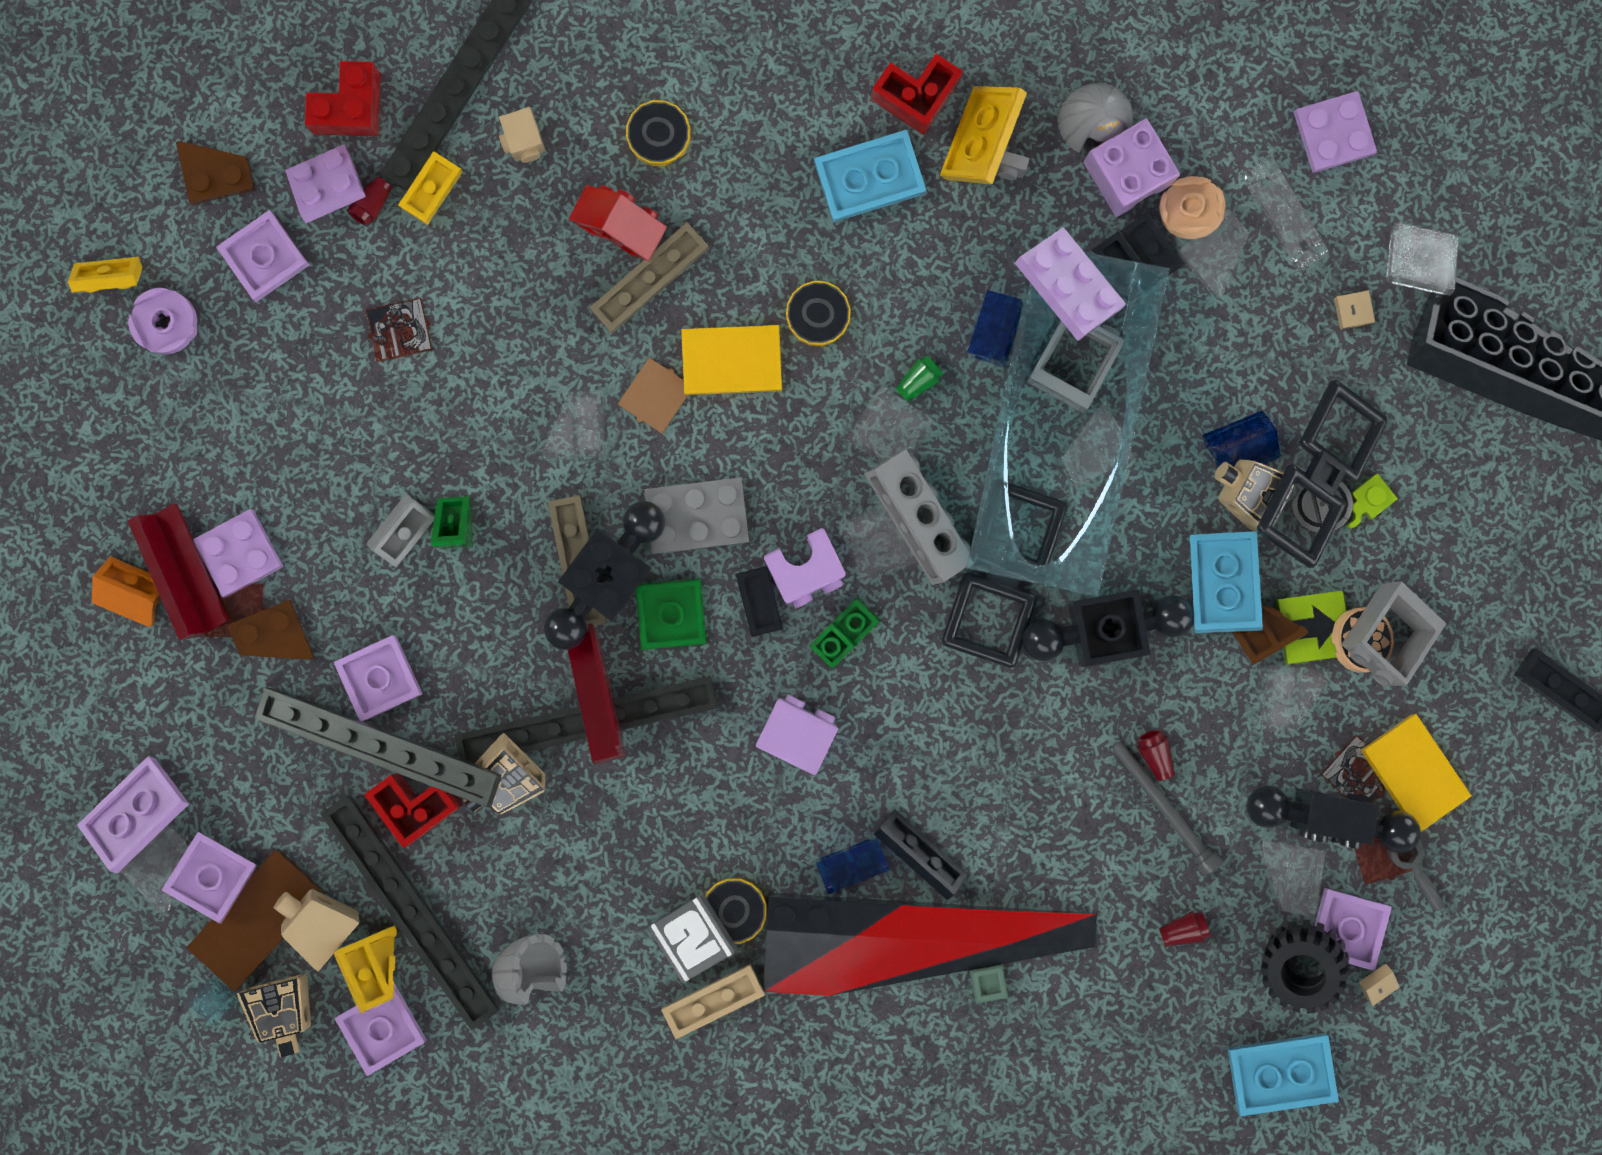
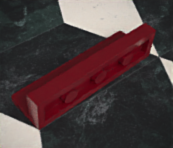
M171 504L155 514L136 515L127 520L178 639L197 638L228 621L227 615L178 504Z
M593 623L588 624L589 632L586 633L582 643L568 650L591 760L596 765L626 757L599 634Z

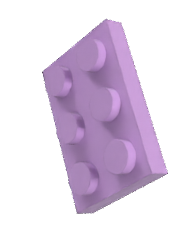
M1064 227L1020 256L1015 262L1016 266L1077 341L1115 315L1126 305Z
M148 756L77 826L107 869L118 874L189 803L155 758Z

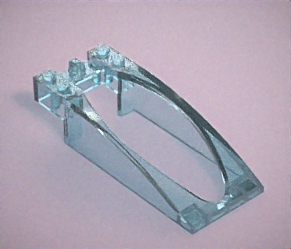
M1084 252L1120 296L1129 297L1122 326L1127 372L1126 408L1122 434L1114 464L1092 513L1069 548L1057 560L1048 565L1035 566L1026 561L1017 547L1011 522L1008 495L1009 442L1016 405L1026 375L1043 340L1058 319L1055 312L1030 283L1025 306H1022L967 569L1098 597L1170 268Z

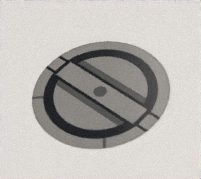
M1340 482L1335 494L1345 501L1346 506L1334 530L1346 523L1353 508L1351 493L1343 482ZM1304 487L1292 503L1294 515L1299 523L1311 531L1318 532L1330 506Z

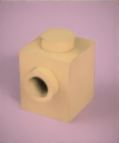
M530 107L499 117L504 134L499 135L505 154L511 153L515 161L521 160L522 163H528L540 158V153L546 152Z

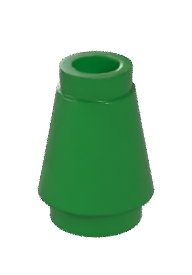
M926 355L921 360L919 358L916 360L895 389L909 402L912 398L914 399L940 382L938 379L944 373Z

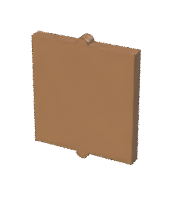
M648 358L618 405L636 416L639 423L645 422L663 434L688 395H684V380L675 375L673 369L668 370L651 358Z

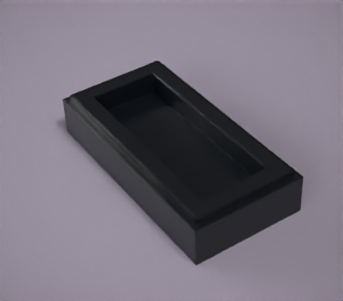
M768 566L736 573L751 637L782 630L783 627Z

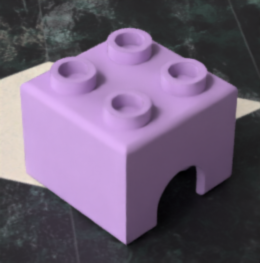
M1147 118L1090 150L1083 162L1116 218L1132 209L1134 205L1154 193L1158 194L1172 186L1180 176V172Z
M823 528L807 535L812 556L803 565L795 566L788 563L780 548L764 556V560L785 604L790 605L793 603L795 609L813 601L811 594L821 589L824 594H827L843 585L841 580L845 577L846 573Z
M788 694L786 699L779 698L756 743V747L812 775H816L838 731L836 724H834L835 717L818 708L815 714L803 709L806 704L805 702Z

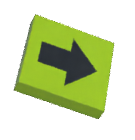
M1343 590L1276 600L1277 611L1297 625L1305 627L1309 632L1307 635L1283 648L1285 664L1336 658L1335 653L1337 651L1335 644H1332L1331 636L1335 622L1341 614L1346 612Z

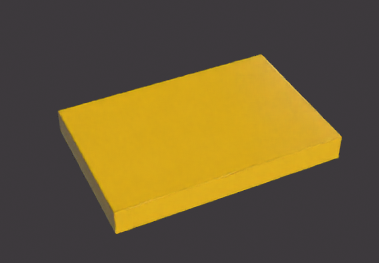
M974 86L940 176L949 181L993 184L1027 92L1018 87Z
M779 325L681 329L684 395L782 391Z
M1411 714L1360 750L1399 809L1411 814L1418 821L1421 832L1471 797V794L1417 714Z

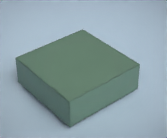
M1002 964L969 970L976 1004L1008 998Z

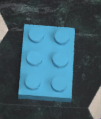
M907 130L814 158V164L833 223L926 194V188Z
M1257 531L1190 535L1195 633L1262 630Z
M1325 1033L1227 1048L1237 1113L1240 1116L1339 1102L1329 1037Z

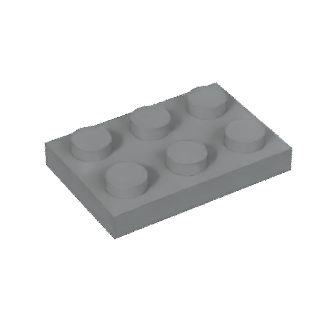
M742 477L644 489L646 501L659 506L665 516L663 533L658 539L651 542L652 554L750 543Z

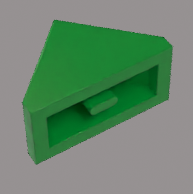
M470 496L437 498L431 537L432 547L439 549L473 547Z

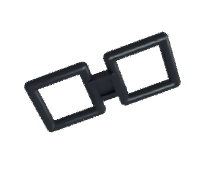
M1330 381L1300 440V446L1314 457L1306 472L1293 464L1287 466L1257 525L1258 533L1306 567H1315L1346 506L1345 501L1336 495L1335 492L1342 478L1350 483H1356L1359 480L1387 424V417L1340 381ZM1337 397L1372 422L1351 466L1315 441ZM1294 482H1297L1330 506L1309 551L1273 527Z
M996 480L993 483L972 546L974 553L990 558L991 562L986 577L971 572H966L962 576L942 637V644L944 646L1008 668L1016 666L1023 646V634L1030 624L1037 603L1035 594L1019 589L1018 585L1023 570L1038 575H1044L1047 572L1067 511V504L1064 501L1002 480ZM1003 495L1052 511L1037 560L987 544ZM973 587L1022 603L1006 653L957 637Z

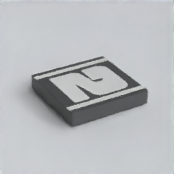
M703 893L647 927L682 983L738 950Z

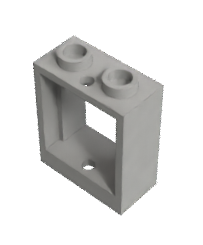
M1060 320L1030 374L1027 383L1084 413L1089 408L1125 340L1119 337L1120 333L1116 329L1108 325L1098 326L1086 335L1109 348L1084 393L1043 370L1066 329V326Z
M1402 581L1385 583L1380 585L1341 645L1351 653L1350 657L1356 663L1365 666L1373 674L1374 680L1386 687L1403 686L1408 684L1446 623ZM1389 608L1414 630L1392 665L1367 643Z

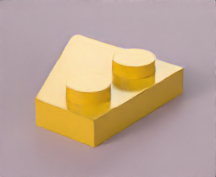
M395 925L338 949L333 953L360 1014L385 1004L394 998V941L397 934Z

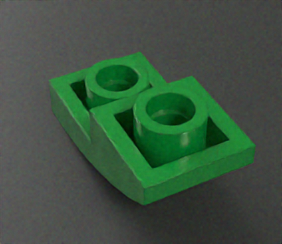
M858 597L809 647L833 669L881 620Z

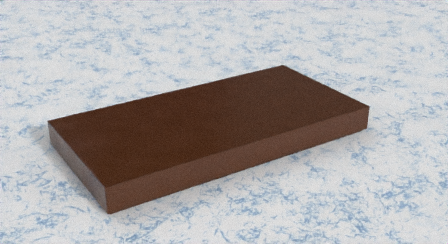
M276 849L249 878L222 924L212 919L186 948L233 992H236L284 940L281 935V924L286 917L274 909V905L281 895L287 892L298 901H301L311 889L324 895L326 892L280 849Z

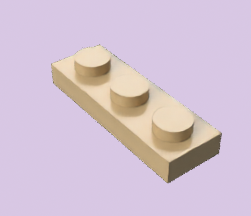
M749 964L662 1007L661 1011L675 1039H678L765 996V992L752 965Z

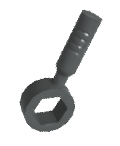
M1418 842L1413 848L1415 853L1408 862L1400 861L1397 853L1387 850L1388 858L1394 865L1412 870L1414 880L1433 911L1436 912L1444 908L1445 904L1429 877L1418 866L1423 858L1421 843Z

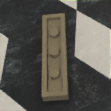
M686 222L653 252L649 261L643 260L590 307V310L613 334L709 249V246Z
M580 495L548 502L562 575L590 539ZM565 588L570 606L577 596ZM594 608L585 618L587 628L588 624L591 623L594 626L607 624L606 617Z

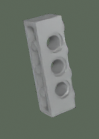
M905 449L889 457L864 475L932 585L943 583L975 561L970 555L971 548L969 544L959 537L953 527L954 520L952 516L942 509L936 499V490L929 482L925 481L920 473L919 462ZM901 480L905 481L909 486L908 496L903 494L900 489ZM919 508L926 514L925 524L920 522L917 517ZM936 536L943 542L941 552L937 550L934 544Z

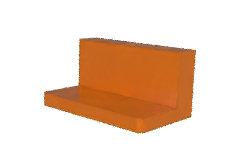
M110 556L92 576V603L147 627H151L154 624L156 606L161 601V597L150 573Z

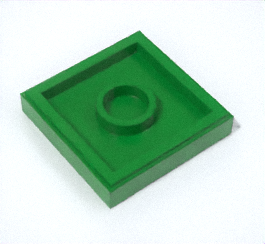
M701 579L640 584L636 589L641 650L707 644Z

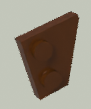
M182 141L176 142L190 204L195 205L255 191L249 159L245 156Z
M291 600L284 601L227 625L241 656L307 660L315 658Z
M1261 602L1263 629L1231 633L1253 666L1307 635L1309 632L1305 627L1297 625L1284 617L1276 609L1268 607Z

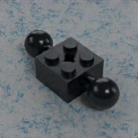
M639 501L632 504L624 514L623 526L625 532L617 542L598 528L558 581L559 584L577 597L569 608L556 609L545 621L544 634L547 641L553 647L560 650H570L579 646L587 632L585 618L593 608L613 622L651 570L650 566L633 555V553L641 543L653 542L663 533L665 516L659 506L649 501ZM607 567L612 568L611 576L614 578L611 583L608 581H604L602 584L598 583L599 575L596 573L599 568L603 570Z
M1138 589L1068 602L1072 625L1060 627L1051 620H1036L1024 631L1023 647L1033 659L1049 661L1056 658L1062 652L1064 646L1076 644L1080 667L1151 655L1146 631L1157 630L1167 637L1182 636L1193 625L1194 611L1186 599L1171 595L1160 599L1155 604L1153 610L1143 612ZM1105 620H1108L1109 624L1115 625V630L1110 632L1111 637H1108L1107 633L1102 631Z
M1261 786L1249 795L1246 803L1247 814L1256 825L1263 828H1274L1281 825L1285 820L1291 821L1290 827L1299 830L1298 836L1324 843L1328 842V837H1332L1331 842L1361 849V843L1373 845L1375 837L1378 838L1385 849L1394 853H1405L1412 850L1418 844L1421 837L1418 821L1414 816L1405 811H1391L1382 818H1378L1380 805L1297 788L1295 801L1293 802L1289 801L1285 793L1277 787Z

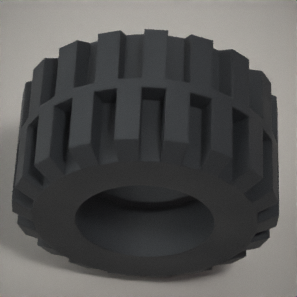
M1296 920L1288 923L1287 929L1283 925L1277 928L1276 934L1270 936L1265 947L1261 964L1264 987H1270L1268 994L1272 999L1279 997V1005L1286 1008L1289 1004L1293 1006L1292 1011L1300 1013V1009L1304 1008L1307 1009V1014L1315 1013L1316 1007L1324 1011L1328 1009L1329 1001L1335 1004L1339 1000L1340 993L1343 994L1346 988L1349 970L1348 952H1344L1345 944L1342 939L1336 941L1337 933L1332 929L1326 932L1324 930L1325 925L1318 922L1317 926H1311L1310 920H1303L1302 925H1297ZM1295 955H1308L1318 960L1325 971L1316 977H1301L1289 969L1286 960Z

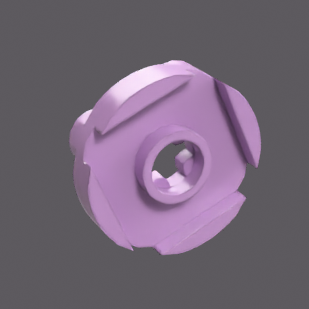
M165 288L148 290L136 299L132 315L129 314L128 325L134 340L142 347L156 354L176 353L184 349L197 335L196 311L191 302L176 291ZM161 313L171 319L166 329L156 327L155 324L160 321L158 315Z

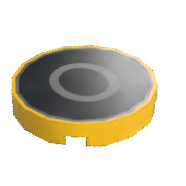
M652 100L641 104L631 114L626 125V138L631 151L640 161L651 166L672 164L673 161H676L685 154L690 144L691 129L686 115L678 106L667 101Z
M812 281L801 285L792 293L787 303L786 320L793 335L799 341L809 346L823 347L835 342L844 335L850 322L851 309L847 297L837 286L829 282Z
M727 878L715 883L707 891L705 897L735 944H742L753 939L762 930L767 917V907L762 891L754 883L743 878Z

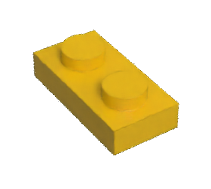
M433 151L398 206L428 226L463 173L462 169Z
M139 257L74 263L68 284L72 293L83 291L92 293L113 288L128 289L132 286H137L142 271V264Z

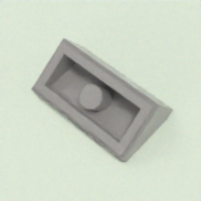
M406 493L367 542V546L397 568L432 524L435 515Z

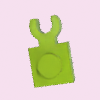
M1378 473L1351 492L1352 499L1355 501L1351 512L1353 519L1346 525V528L1350 529L1359 525L1363 514L1369 520L1373 519L1398 500Z

